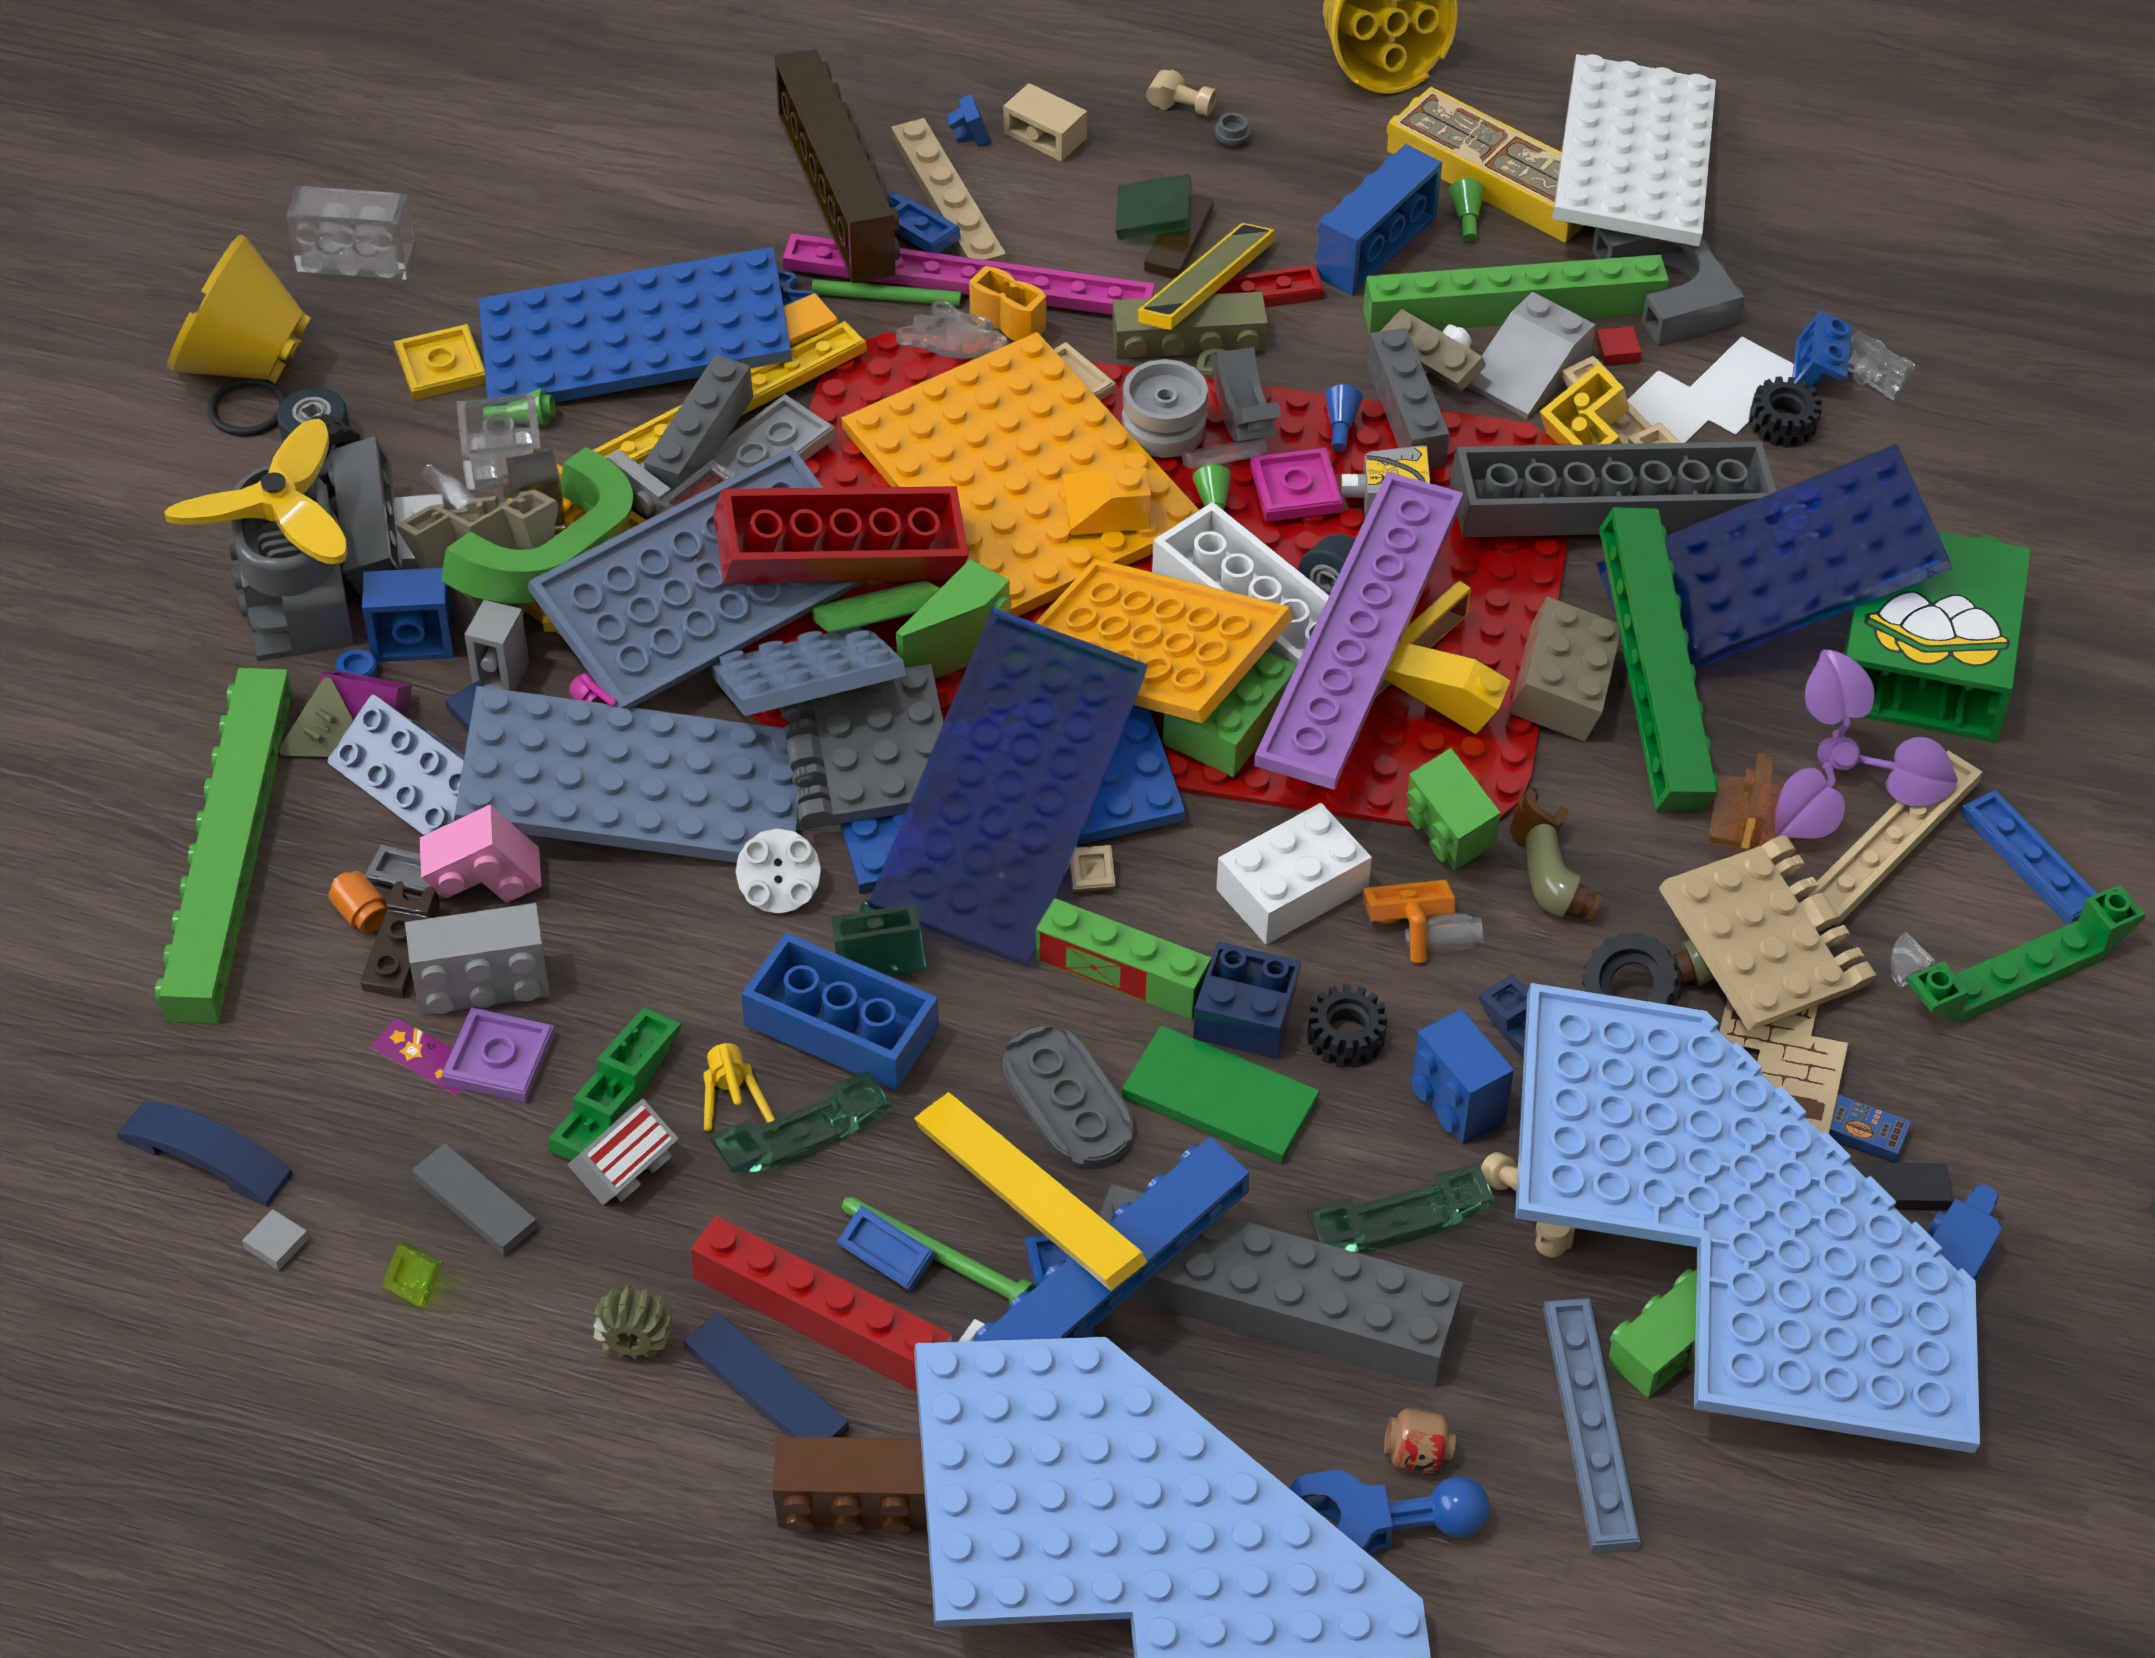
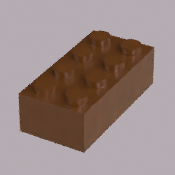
M776 1436L772 1491L778 1526H784L793 1532H809L814 1530V1527H833L841 1533H857L862 1531V1528H882L884 1532L889 1534H905L911 1529H927L921 1439Z

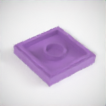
M471 1007L441 1075L443 1085L527 1103L554 1039V1025Z

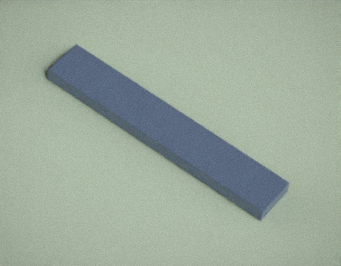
M1590 1298L1545 1301L1543 1312L1591 1554L1639 1550L1640 1537Z

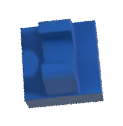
M972 94L958 99L961 107L947 116V121L957 143L975 139L979 147L991 142L983 117Z

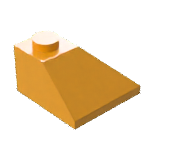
M1146 467L1062 474L1071 535L1150 529L1151 492Z

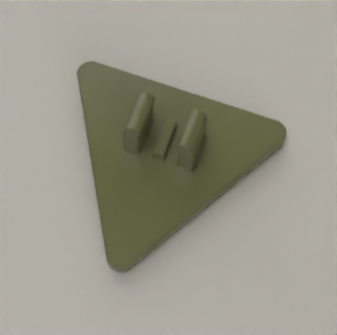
M326 677L319 684L279 747L281 755L329 758L354 721L331 678Z

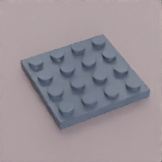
M867 625L823 635L820 631L807 632L799 635L798 641L783 644L782 641H771L761 644L758 651L746 654L743 651H731L719 656L720 661L710 666L712 678L744 716L906 676L903 659Z

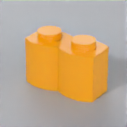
M984 266L969 281L970 315L978 323L990 328L1001 329L1008 338L1014 341L1036 332L1041 335L1046 330V295L1036 286L1026 282L1015 281L1007 272L991 266Z

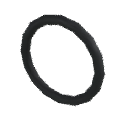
M234 379L222 385L211 395L207 406L208 416L218 429L229 434L246 436L261 433L278 423L277 412L269 420L257 426L234 427L222 422L216 415L215 407L218 400L226 392L236 387L256 385L272 390L278 397L280 407L282 401L286 399L285 393L277 384L269 380Z

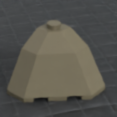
M537 490L519 492L516 498L504 502H499L497 496L467 500L466 507L447 510L445 504L428 506L396 524L421 569L443 568L446 548L469 531L495 545L509 549L526 550L544 545L553 538L558 504L555 499ZM449 586L453 613L468 628L483 599L470 596ZM500 603L522 609V614L525 613L530 603Z

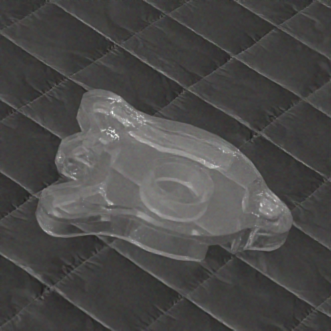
M947 301L934 302L931 307V316L924 314L915 315L913 325L901 327L896 331V342L898 344L921 347L939 355L960 359L981 357L1007 345L1008 341L1006 336L999 333L998 330L993 331L992 321L981 316L961 312Z

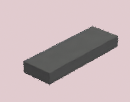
M446 1143L411 1170L413 1179L503 1256L538 1228L537 1221L531 1214Z

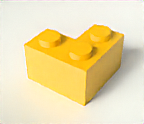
M1598 363L1544 407L1540 414L1546 434L1559 445L1621 444L1620 437L1609 426L1629 410V405L1624 387Z

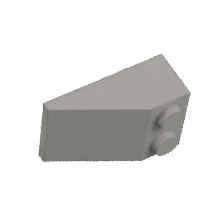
M1531 292L1509 314L1482 355L1486 366L1470 382L1467 388L1528 420L1565 383L1562 378V370L1591 356L1595 324Z

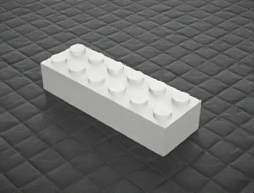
M1213 502L1153 540L1152 573L1289 606L1293 620L1266 651L1296 665L1298 664L1328 600V594Z

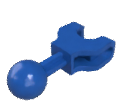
M1339 1469L1299 1476L1292 1482L1289 1488L1319 1514L1337 1524L1336 1528L1370 1556L1378 1550L1392 1548L1393 1530L1435 1525L1442 1533L1450 1537L1465 1538L1479 1532L1486 1524L1490 1514V1501L1485 1489L1477 1481L1465 1476H1453L1443 1480L1435 1487L1429 1497L1388 1502L1385 1484L1369 1486L1359 1481L1354 1475Z

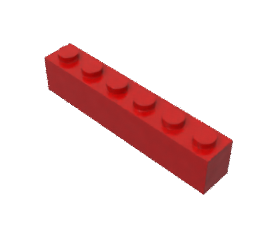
M718 1216L712 1219L690 1249L695 1280L917 1392L914 1356L916 1343L952 1342L951 1333Z

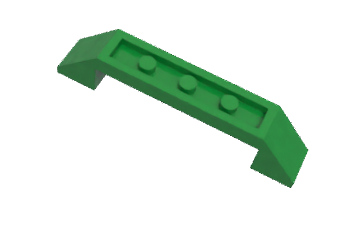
M2119 884L2085 899L2078 921L1956 974L1945 961H1942L1908 976L1907 983L1932 1013L1961 1023L2101 961L2145 919L2146 913Z

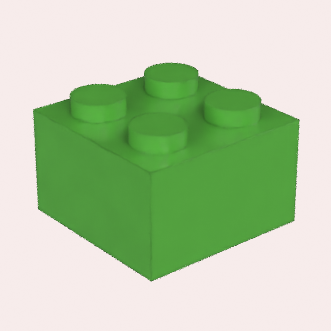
M1451 748L1409 774L1405 813L1417 830L1422 828L1431 839L1429 841L1430 847L1441 862L1447 860L1453 870L1456 871L1496 845L1500 811Z

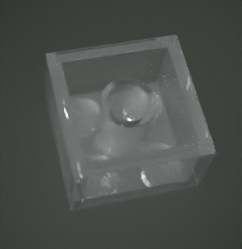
M534 393L456 402L461 455L467 490L529 483L544 471Z

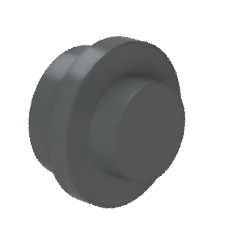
M1239 113L1222 115L1215 126L1216 138L1226 145L1236 146L1246 142L1250 137V125L1247 123V119Z

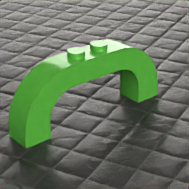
M587 447L583 448L563 463L558 495L583 508L587 512L544 545L533 549L516 550L504 548L469 531L446 548L441 581L465 594L483 600L513 604L537 602L527 589L529 580L628 530L633 503V491L629 480L610 460Z

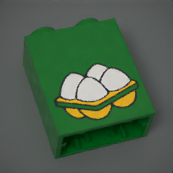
M1873 519L1869 520L1856 575L1843 652L1844 655L1853 659L1865 670L1873 684V706L1871 711L1862 718L1997 743L2013 687L2031 548L2005 544L2001 540L1990 536H1976L1972 538L1928 530L1908 521L1890 523Z

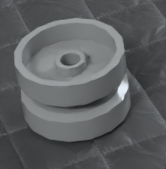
M1161 359L1141 364L1126 376L1122 395L1124 407L1122 426L1150 456L1161 458L1181 456L1188 453V451L1194 450L1203 441L1207 425L1208 387L1205 378L1196 368L1181 361Z

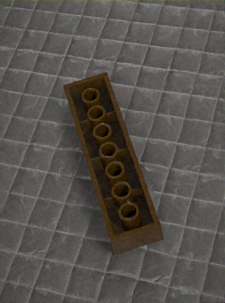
M817 49L775 56L778 117L852 284L896 276L895 260L900 259L899 244L897 238L894 237V230L899 229L898 213L895 207L889 206L886 186L879 185L877 167L875 164L870 165L867 145L865 143L860 144L858 126L855 122H850V112L847 103H841L839 85L837 82H832L828 62H822Z

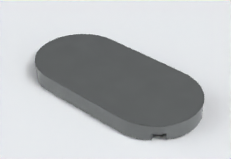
M1042 1025L1025 1029L1011 1039L1003 1056L1002 1074L1004 1081L1052 1154L1061 1162L1071 1167L1087 1170L1104 1168L1120 1160L1127 1153L1132 1143L1133 1117L1130 1109L1083 1041L1077 1035L1063 1029V1032L1052 1030V1026Z

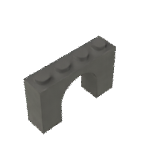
M1595 227L1592 252L1597 259L1661 255L1664 265L1674 267L1690 278L1691 281L1683 285L1647 294L1645 297L1641 323L1658 347L1738 325L1741 308L1744 306L1743 292L1740 287L1735 286L1727 275L1724 265L1714 257L1705 239L1701 238L1699 246H1693Z

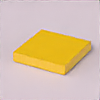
M468 324L394 341L395 351L413 401L486 384L485 369Z

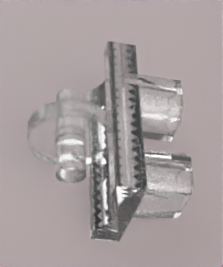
M1861 331L1853 333L1848 371L1853 373L1854 381L1860 385L1868 383L1892 400L1899 398L1905 383L1909 381L1915 363L1906 357L1901 358L1894 354L1877 338H1870Z

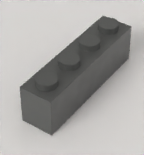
M1400 328L1370 333L1367 368L1398 447L1427 446L1429 469L1446 467L1450 434L1408 329Z
M715 354L645 459V470L671 489L673 502L680 504L687 500L753 399L749 365Z
M376 436L332 449L333 466L328 468L329 478L336 494L335 497L331 498L332 508L347 543L348 554L346 560L340 563V570L343 580L345 582L350 581L358 594L363 593L364 572L403 570L399 532L396 526L398 523L391 461Z

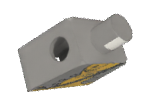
M1427 446L1368 452L1364 456L1363 474H1341V497L1364 498L1366 517L1387 472L1430 483Z

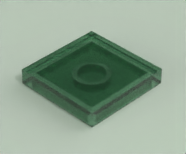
M1190 174L1118 185L1116 234L1118 240L1189 229L1192 199Z

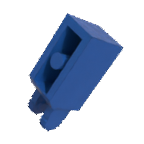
M1976 1185L1965 1202L1955 1198L1947 1213L1938 1211L1928 1230V1234L1942 1247L1940 1253L1957 1271L1963 1268L1975 1280V1284L1992 1258L1995 1251L1994 1245L2002 1231L1998 1220L1992 1217L1999 1196H1997L1998 1192L1991 1185Z

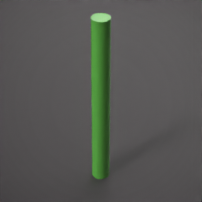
M813 279L812 291L818 295L948 306L961 305V291L864 283L852 284V282Z

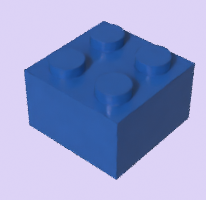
M443 568L364 572L362 610L370 652L375 656L376 662L454 658L455 621L449 585L441 581Z
M1460 1009L1418 1031L1411 1086L1415 1095L1421 1101H1426L1436 1112L1438 1121L1443 1129L1447 1132H1452L1463 1145L1506 1122L1514 1070L1466 1013Z

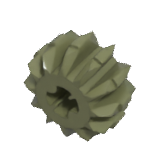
M627 1285L624 1291L611 1288L608 1295L601 1297L599 1304L596 1305L593 1316L595 1319L593 1338L602 1342V1350L618 1352L619 1358L623 1355H629L637 1361L641 1355L654 1358L657 1351L664 1349L666 1342L669 1341L672 1327H670L672 1308L663 1304V1296L648 1294L647 1288L641 1291L634 1290L630 1285Z

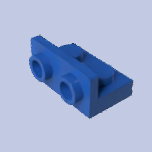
M1822 311L1816 314L1796 341L1792 377L1795 378V384L1799 385L1801 380L1808 383L1806 387L1808 390L1813 384L1819 385L1825 374L1839 381L1845 379L1848 373L1852 325Z

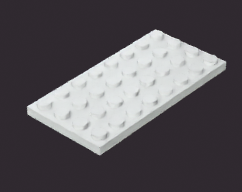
M1576 54L1552 219L1699 246L1703 232L1716 80L1709 79L1701 74L1687 75L1677 73L1664 67L1655 69L1639 66L1631 61L1617 62L1606 60L1593 54L1586 56Z

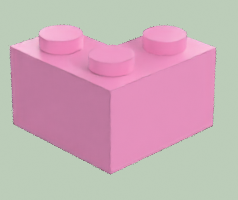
M491 804L420 837L421 878L446 899L481 882L505 903L542 887L539 847Z

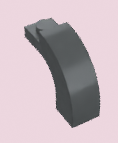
M1254 347L1217 352L1211 355L1210 361L1216 395L1225 426L1234 441H1244L1276 436L1274 420L1281 418L1279 402L1267 403L1259 380Z

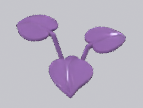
M1823 650L1820 653L1818 662L1810 674L1805 687V704L1812 717L1827 725L1837 724L1842 721L1841 726L1833 731V737L1824 739L1817 750L1822 770L1826 771L1827 781L1818 769L1810 767L1801 769L1789 777L1781 790L1776 805L1774 827L1777 837L1787 835L1788 838L1815 839L1827 836L1835 831L1843 819L1845 802L1841 793L1831 788L1836 782L1834 770H1848L1857 763L1892 770L1886 782L1887 791L1896 801L1908 806H1927L1937 803L1949 796L1957 787L1958 778L1947 752L1940 744L1930 738L1913 737L1902 742L1895 751V763L1860 755L1857 743L1850 738L1844 737V733L1850 727V718H1861L1871 711L1874 702V688L1870 677L1857 662L1836 651Z

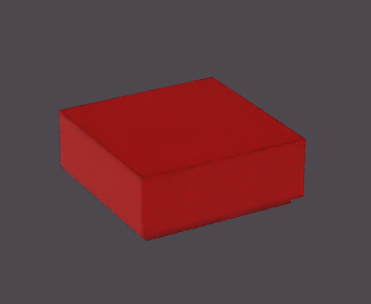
M1633 326L1596 329L1595 341L1603 365L1640 362L1642 352Z

